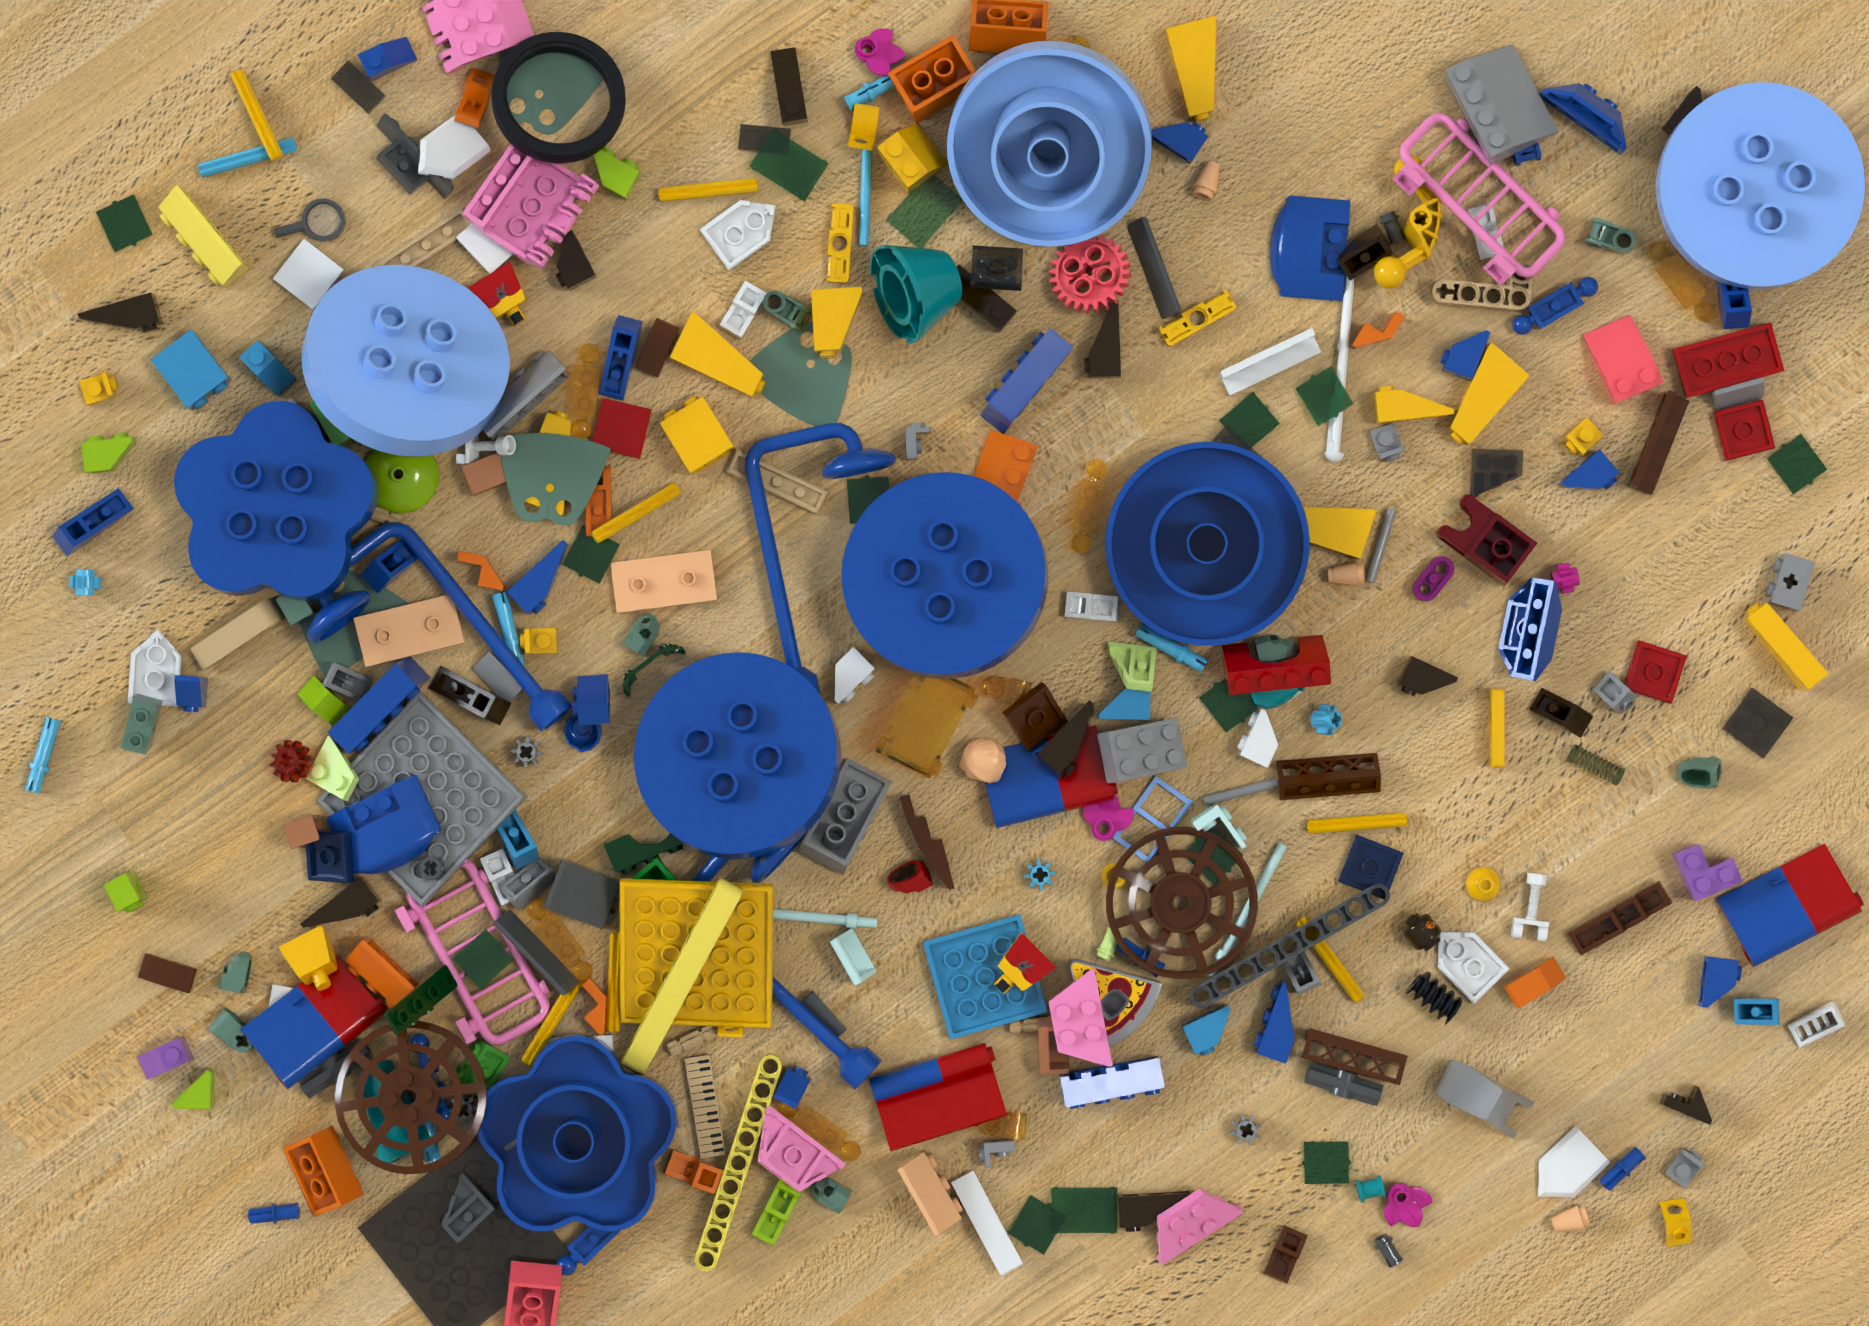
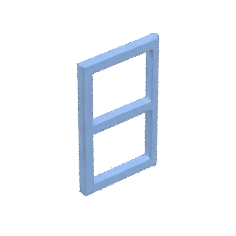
M1155 776L1132 808L1134 815L1138 812L1160 829L1168 828L1140 808L1158 783L1185 802V805L1169 826V828L1176 827L1193 803V800L1188 799ZM1123 830L1116 831L1113 839L1128 849L1131 845L1119 837ZM1156 844V846L1154 847V849L1148 857L1139 850H1137L1134 854L1139 856L1146 863L1147 861L1152 859L1159 850Z

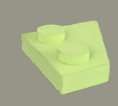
M1108 641L1107 652L1126 689L1152 692L1156 647Z
M328 736L305 779L348 802L359 781V777L351 769L346 755L341 753L337 746L338 743Z

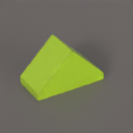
M315 675L297 693L314 713L331 726H334L351 709L331 689L323 686V682Z
M212 1068L208 1069L171 1106L175 1109L214 1108L215 1071Z

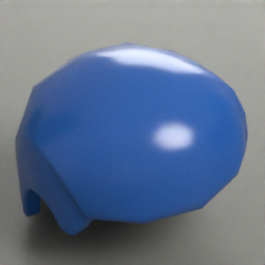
M572 715L566 721L564 727L567 743L576 748L578 752L592 750L600 742L602 725L579 726L578 716Z

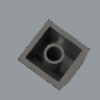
M564 859L561 862L543 908L603 929L605 924L610 926L615 911L611 909L614 902H620V880L569 859Z

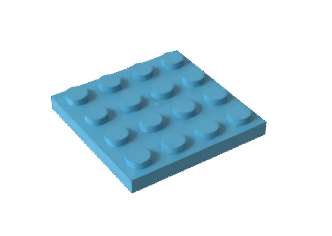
M1020 914L923 941L950 1040L1048 1012L1039 981L1024 991L1014 984L1005 994L994 984L1004 974L998 967V963L1021 932L1026 935Z

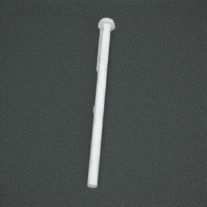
M1346 274L1340 339L1337 344L1339 354L1335 396H1331L1327 448L1325 452V457L1332 463H1337L1344 457V453H1340L1355 282V278L1350 281Z

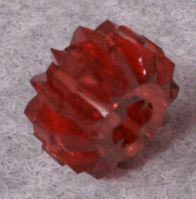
M286 740L284 745H276L278 752L270 754L275 758V761L269 764L271 767L276 768L273 774L276 777H280V780L283 782L291 781L292 783H297L299 778H307L306 770H312V766L308 765V763L314 759L311 755H307L310 749L307 746H303V743L297 740L294 742Z

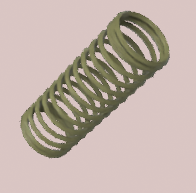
M1577 744L1573 746L1568 755L1567 762L1573 764L1578 753L1581 751L1575 766L1578 765L1585 753L1579 768L1583 766L1585 759L1589 755L1583 770L1587 768L1589 761L1593 757L1587 772H1590L1593 763L1597 759L1592 774H1594L1597 765L1601 761V765L1596 772V776H1598L1603 764L1606 762L1600 778H1602L1607 766L1610 764L1604 780H1606L1614 766L1608 782H1610L1618 768L1612 784L1617 786L1625 773V768H1620L1619 765L1616 766L1615 763L1612 764L1611 761L1608 762L1607 759L1604 760L1603 757L1600 758L1599 755L1596 756L1591 751L1587 753V749L1583 751V747L1579 749Z

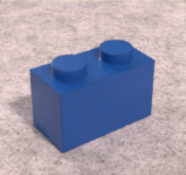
M608 674L577 676V687H573L574 701H572L573 716H578L579 726L610 723Z

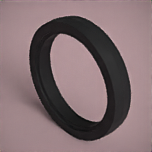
M541 33L518 43L501 61L494 76L491 89L493 114L504 137L525 155L548 163H572L596 154L614 137L625 112L626 96L624 81L614 60L593 41L572 33ZM561 52L578 56L595 67L603 77L610 96V109L601 126L586 138L571 143H551L540 140L526 132L517 123L510 111L507 101V87L515 71L527 60L544 53Z

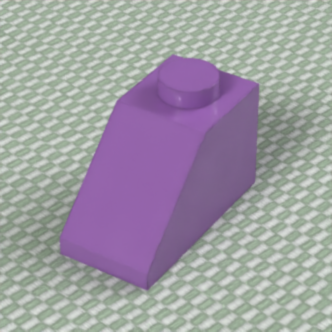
M185 1036L137 1056L147 1080L194 1059Z

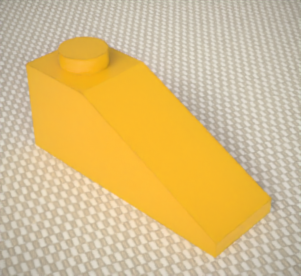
M1394 386L1379 387V392L1373 394L1376 424L1454 415L1453 408L1401 389L1394 390Z

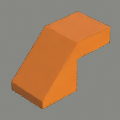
M475 68L471 69L465 82L463 98L456 111L454 121L479 128L489 103L495 74Z
M1395 311L1383 332L1364 323L1351 347L1356 349L1390 340L1404 316Z
M463 551L458 552L457 561L482 566L478 586L505 591V584L486 556Z
M1550 957L1533 970L1515 978L1504 988L1518 1009L1551 990L1566 979L1554 957Z
M590 977L582 986L595 999L598 1005L584 1019L602 1036L606 1032L607 994Z
M671 1149L663 1173L688 1182L692 1187L715 1194L724 1170L694 1156Z

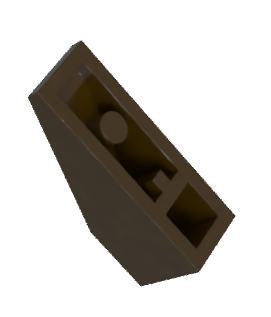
M795 47L770 51L783 126L808 122Z
M958 264L957 269L962 283L961 300L1001 333L1017 314V310Z
M151 292L78 313L79 319L138 331L142 330L143 333L158 330L157 325L163 324L156 296Z
M1112 302L1089 352V358H1084L1085 373H1090V379L1121 377L1118 303Z
M440 666L429 689L498 725H501L511 705V702L442 666Z
M1090 700L1038 753V761L1060 781L1065 776L1070 777L1078 768L1077 764L1094 713V705Z
M363 876L305 919L300 925L305 928L356 918L364 914L369 917L379 909L377 904L382 900Z
M1194 1190L1118 1195L1120 1228H1125L1126 1232L1141 1231V1227L1155 1222L1159 1214L1192 1194Z

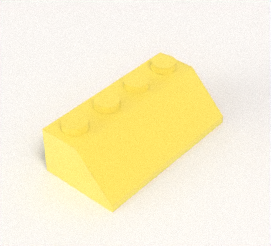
M180 186L174 187L158 207L162 211L160 218L168 227L173 225L179 233L175 236L185 247L188 244L194 250L192 256L200 266L205 264L211 271L208 273L210 279L217 286L221 283L222 286L227 288L250 268L190 195Z

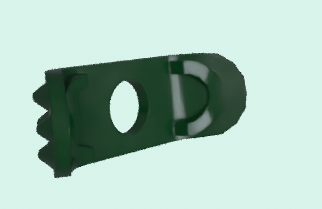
M663 644V646H660L659 651L634 670H628L623 679L625 683L622 684L626 697L631 696V686L637 680L635 674L662 654L665 656H669L672 653L685 655L686 651L682 646L678 647L676 644L674 646L672 644Z

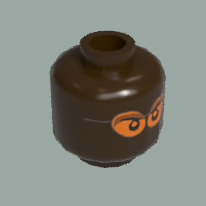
M1416 913L1405 922L1408 926L1404 930V936L1416 950L1424 949L1426 952L1441 940L1439 937L1441 935V928L1429 914L1419 916Z

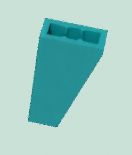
M391 1059L377 1064L387 1074L396 1069ZM371 1074L365 1084L364 1098L378 1096L381 1082ZM406 1090L403 1093L402 1099L404 1103L409 1105L413 1102ZM379 1106L367 1108L369 1120L374 1128L378 1130L385 1117ZM393 1125L385 1136L396 1142L409 1143L407 1128ZM425 1125L417 1127L419 1141L430 1138ZM382 1143L377 1148L378 1159L389 1164L411 1153V1151L387 1147Z

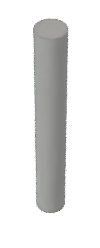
M1386 509L1365 581L1375 583L1395 518L1396 510Z
M1273 778L1202 797L1204 805L1207 806L1279 788L1277 779Z

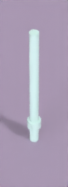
M1279 842L1256 884L1258 901L1287 849V846ZM1249 899L1235 923L1236 926L1243 929L1248 919ZM1229 934L1222 949H1218L1215 958H1217L1215 962L1224 957L1236 945L1238 937ZM1223 967L1213 973L1208 974L1207 977L1212 978L1213 976L1219 974L1222 971Z
M773 909V919L846 925V928L856 929L857 926L877 928V918L857 916L858 914L856 913L839 915Z

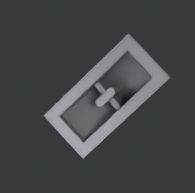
M333 662L323 686L359 701L366 694L372 679L343 664Z
M1305 951L1283 963L1297 995L1322 985Z

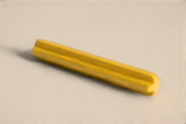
M242 69L232 72V80L269 158L272 161L281 158L283 153L245 72Z
M756 178L661 187L658 189V196L661 202L754 193L758 191V181Z
M676 483L670 484L591 532L592 537L597 543L602 542L680 495L679 487Z
M1406 813L1315 819L1307 821V831L1313 834L1407 826L1408 821Z
M1306 916L1302 917L1297 921L1296 926L1299 928L1310 922L1309 918ZM1313 926L1307 927L1305 937L1310 941L1316 940L1319 936L1317 929ZM1323 940L1312 946L1351 1000L1355 1003L1360 1001L1365 994L1326 941Z
M612 932L610 934L606 1031L619 1032L620 932Z
M578 977L576 978L579 980V983L567 995H559L521 1058V1061L526 1065L533 1066L538 1055L543 1051L581 988L583 981Z

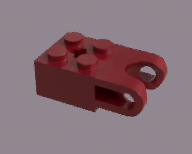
M1465 494L1460 499V507L1470 517V527L1466 530L1458 531L1448 525H1443L1436 531L1437 538L1505 587L1537 545V542L1476 498ZM1503 546L1506 555H1498L1494 547L1499 548Z

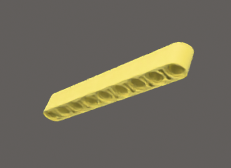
M721 877L719 878L620 1062L621 1065L644 1075L736 907L743 888Z
M766 1054L759 1063L695 1256L696 1266L702 1271H710L718 1263L763 1128L765 1109L771 1104L782 1070V1059L776 1054ZM767 1059H774L778 1063V1069L775 1072L765 1070L764 1062ZM758 1084H767L770 1088V1093L767 1096L758 1095L756 1092ZM750 1108H759L762 1112V1117L759 1120L750 1119L748 1116ZM745 1131L751 1132L754 1136V1141L748 1145L744 1144L740 1140V1134ZM738 1155L746 1160L745 1167L740 1169L732 1164V1158ZM727 1180L736 1181L738 1184L737 1191L733 1193L726 1191L724 1183ZM719 1204H726L730 1209V1214L722 1217L717 1214L716 1207ZM712 1228H717L721 1231L722 1238L717 1241L711 1240L708 1236V1231ZM704 1252H709L713 1255L714 1262L705 1265L701 1262L700 1255Z

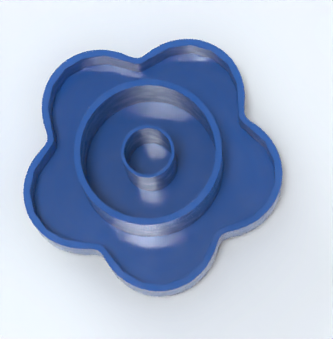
M287 401L263 403L248 412L231 435L210 437L194 444L181 457L174 476V488L177 499L193 522L188 543L191 565L202 581L213 589L232 596L250 595L265 588H272L288 598L299 601L318 600L331 594L341 585L349 571L352 536L367 524L378 502V483L370 466L352 450L329 443L318 421L302 407Z
M570 1034L550 1043L538 1055L530 1072L508 1076L494 1084L487 1091L486 1114L477 1135L484 1149L499 1165L497 1176L498 1199L502 1209L514 1223L525 1229L538 1232L559 1229L573 1221H580L591 1228L601 1231H619L629 1228L640 1221L654 1201L657 1190L655 1161L665 1152L675 1136L678 1112L676 1103L665 1086L649 1076L625 1071L615 1052L602 1040L586 1034ZM517 1138V1145L505 1152L503 1147Z

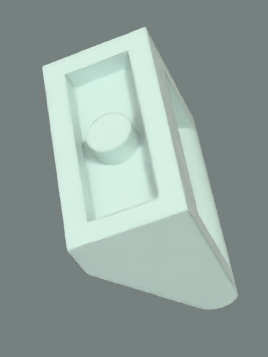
M853 928L830 940V944L854 986L877 972Z

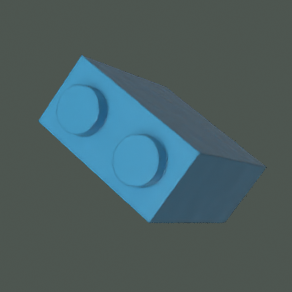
M192 329L151 359L152 363L186 408L190 410L193 408L198 410L208 403L206 398L214 392L216 395L228 388L227 383L231 380L207 346Z

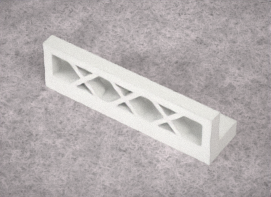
M1313 328L1220 371L1219 375L1229 396L1320 354L1321 350L1314 336L1316 334Z

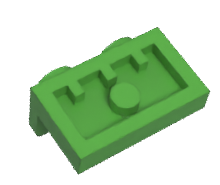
M479 1037L476 1042L470 1045V1048L478 1058L483 1069L488 1091L495 1084L511 1057ZM465 1058L463 1063L459 1064L455 1069L461 1084L477 1083L473 1069L467 1058Z

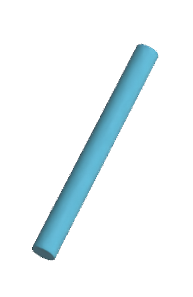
M863 149L859 246H869L872 151Z

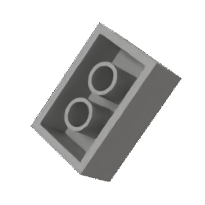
M1178 718L1097 734L1107 784L1187 768Z

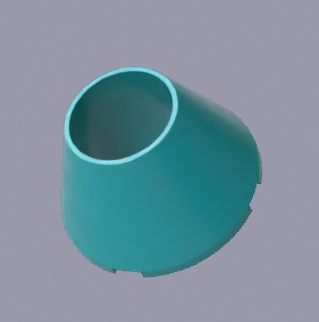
M882 245L873 251L870 260V275L875 274L877 287L873 288V293L878 308L886 324L898 339L905 338L907 344L915 343L960 302L962 283L958 269L952 258L943 250Z

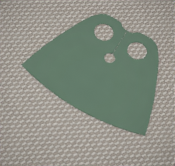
M511 49L500 52L499 65ZM561 52L540 54L523 63L511 77L507 87L508 105L510 108V102L514 98L523 99L526 108L520 114H515L511 111L514 119L518 124L522 122L530 123L536 131L550 135L568 123L590 98L603 80V77L595 67L578 56ZM536 90L543 91L542 98L538 99L535 97ZM544 109H550L555 114V120L550 125H544L540 122L539 114Z
M804 322L800 326V332L791 328L749 361L764 374L763 380L766 381V384L761 394L773 404L813 426L837 423L851 371L852 355L850 348L846 344H844L841 352V362L837 365L829 364L827 359H821L820 354H815L814 345L810 348L801 345L800 336L804 332L813 333V323ZM810 359L815 361L813 368H808L806 365Z
M549 433L511 435L516 441V450L512 455L501 456V461L511 501L517 515L522 520L528 522L550 519L558 525L573 524L580 517L601 477L611 448L567 435ZM549 483L554 485V491L550 493L545 488ZM529 497H536L540 501V509L535 513H529L524 507L525 500ZM561 500H567L572 505V511L567 516H560L556 511V505Z
M351 570L348 571L344 579L345 585L343 590L331 593V596L335 599L347 592L367 591L370 594V602L357 617L409 604L386 588L377 594L360 574ZM314 617L301 624L310 650L325 678L333 662L350 667L363 658L354 619L337 633L319 643H311L307 638L308 630Z

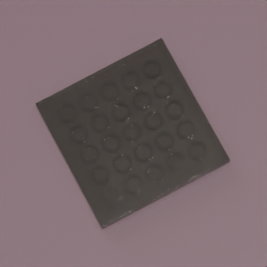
M478 1135L461 1156L444 1167L428 1172L358 1227L433 1326H480L502 1309L507 1301L511 1261L557 1265L560 1257L572 1254L554 1230L545 1232L528 1230L514 1223L506 1215L500 1205L497 1194L499 1165L484 1149ZM462 1173H465L497 1210L461 1244H457L441 1224L449 1210L452 1195L455 1194L459 1183L458 1179Z

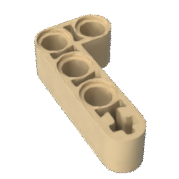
M1519 262L1523 267H1530L1526 262ZM1513 273L1507 279L1506 285L1501 286L1496 284L1440 280L1431 287L1430 298L1439 305L1517 312L1526 308L1530 303L1533 277H1527L1525 280L1520 281L1515 278ZM1444 286V291L1452 292L1455 290L1454 287H1457L1455 300H1453V294H1447L1443 299L1440 298V294L1436 293V290ZM1469 288L1473 291L1474 297L1472 301H1465L1462 298V289ZM1493 290L1498 293L1499 300L1497 303L1493 304L1487 300L1486 294L1488 291ZM1513 293H1520L1524 297L1522 306H1517L1512 302Z
M278 595L256 604L193 646L190 650L202 670L205 671L213 667L264 632L287 621L276 601Z

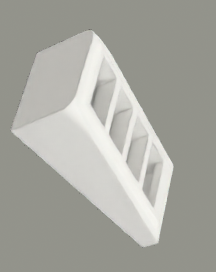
M1833 1000L1788 1024V1028L1800 1048L1844 1027L1845 1020ZM1828 1012H1831L1835 1020L1832 1024L1826 1014ZM1821 1016L1826 1027H1821L1817 1017ZM1812 1021L1817 1032L1813 1033L1807 1022ZM1798 1026H1803L1808 1037L1803 1038Z

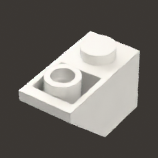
M854 647L835 664V701L838 704L841 701L845 704L856 695L854 689L860 683L865 686L874 677L872 672L875 668Z
M1259 709L1258 713L1253 712L1248 722V726L1251 729L1247 736L1242 735L1237 749H1240V756L1268 768L1278 747V742L1267 712Z

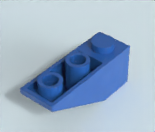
M1281 980L1279 985H1274L1270 996L1271 999H1274L1272 1007L1265 1010L1262 1018L1265 1026L1262 1033H1257L1253 1046L1257 1047L1255 1051L1257 1054L1286 1064L1294 1043V1033L1287 984Z

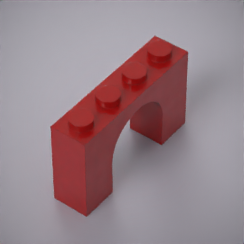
M1323 635L1297 637L1298 655L1293 659L1278 663H1266L1253 659L1249 654L1247 643L1222 645L1223 669L1229 695L1331 685L1330 660Z

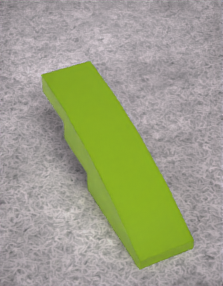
M779 1179L751 1236L774 1247L802 1191L796 1192Z

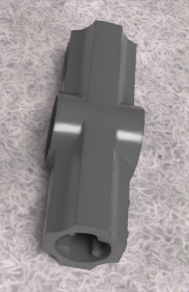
M359 1041L341 1053L337 1052L318 1068L298 1081L300 1088L309 1099L331 1084L335 1085L337 1083V1078L345 1059ZM365 1045L360 1051L369 1060L374 1057L368 1045ZM354 1060L350 1064L345 1078L352 1073L351 1071L360 1067Z
M1310 1062L1304 1083L1328 1090L1331 1094L1346 1099L1353 1098L1375 1106L1380 1101L1384 1086L1360 1078L1357 1074L1338 1068L1335 1070Z

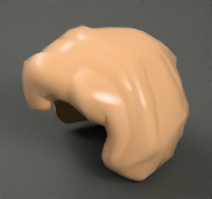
M995 739L972 740L963 750L959 767L963 772H966V776L970 779H976L989 784L998 782L1006 767L1004 748Z

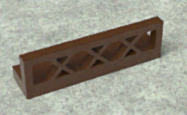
M1671 390L1664 392L1627 486L1649 495L1653 494L1689 400L1677 396L1676 392Z
M1377 753L1276 761L1280 800L1381 792V773ZM1365 762H1373L1374 769H1363L1359 765ZM1341 764L1348 767L1345 771L1334 769L1336 765ZM1317 766L1323 769L1320 773L1314 774L1308 771L1311 767ZM1283 769L1298 771L1295 775H1283Z
M1311 1028L1306 1031L1304 1039L1306 1042L1301 1058L1395 1085L1401 1084L1407 1055ZM1311 1042L1323 1045L1327 1051L1319 1057L1308 1054ZM1337 1049L1346 1051L1351 1060L1344 1064L1338 1063L1332 1052ZM1329 1055L1331 1060L1324 1059L1323 1057ZM1362 1056L1371 1058L1376 1066L1368 1071L1363 1070L1356 1059ZM1353 1062L1356 1067L1349 1066L1348 1064ZM1386 1063L1399 1066L1396 1079L1386 1076L1381 1066ZM1378 1069L1380 1074L1374 1073L1372 1071Z

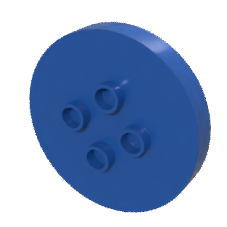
M1196 442L1180 445L1158 454L1143 464L1128 479L1119 492L1110 512L1106 530L1105 549L1107 564L1114 586L1128 609L1141 622L1157 633L1175 641L1192 645L1214 646L1248 638L1266 628L1285 611L1297 594L1304 579L1309 559L1310 537L1306 514L1301 501L1289 481L1276 467L1256 453L1242 447L1220 442Z
M942 472L920 475L905 480L885 491L872 502L858 519L850 534L843 556V595L847 610L860 634L879 655L891 664L904 671L928 678L955 679L967 677L986 671L1007 659L1025 642L1033 631L1041 615L1047 595L1048 565L1046 553L1041 538L1027 513L1009 494L986 480L961 473Z
M734 652L710 656L692 663L673 675L657 691L648 704L637 730L634 747V768L641 795L653 816L669 833L688 847L713 857L725 859H749L768 855L792 844L802 837L819 820L828 807L838 783L841 767V743L838 729L829 707L818 691L804 676L787 664L774 658L753 653Z

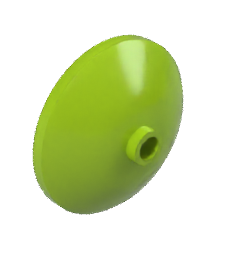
M373 449L365 461L372 469L378 483L377 505L390 512L409 513L418 510L430 501L437 489L439 469L433 455L401 456ZM397 470L403 471L401 479H396L394 476Z

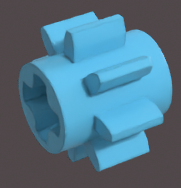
M76 569V576H69V588H75V595L94 596V589H101V577H95V570Z
M1319 704V710L1312 712L1311 725L1317 729V734L1334 735V729L1340 728L1342 715L1336 710L1337 706Z
M1037 859L1036 866L1027 865L1031 872L1030 874H1025L1024 877L1032 879L1030 887H1033L1036 883L1039 884L1040 890H1043L1044 883L1053 884L1049 877L1050 875H1055L1056 872L1047 869L1050 866V862H1047L1044 866ZM1039 867L1042 868L1043 872H1047V876H1044L1041 882L1036 877H1033V873H1036Z

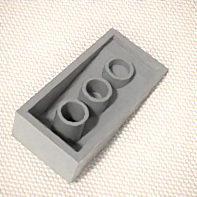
M847 758L839 773L838 783L828 807L808 831L798 852L843 875L892 781Z

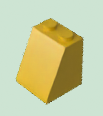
M918 123L897 131L877 147L878 155L908 194L949 164Z
M862 287L811 290L814 351L816 355L820 354L821 359L836 358V354L842 352L863 298Z
M697 395L685 401L684 405L686 407L678 412L676 409H672L662 416L664 420L660 422L692 475L697 474L736 450L705 398L702 396L698 399Z

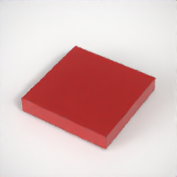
M602 398L592 442L611 448L610 452L641 459L652 409Z
M1763 399L1713 412L1725 461L1775 449Z
M1638 640L1624 684L1635 693L1672 704L1687 655Z

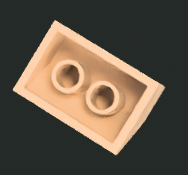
M925 1150L898 1164L897 1170L932 1232L937 1236L962 1219L960 1212L963 1211V1208L957 1197L952 1199L947 1191L951 1187L944 1175L939 1177L935 1170L938 1164L932 1153L927 1155Z

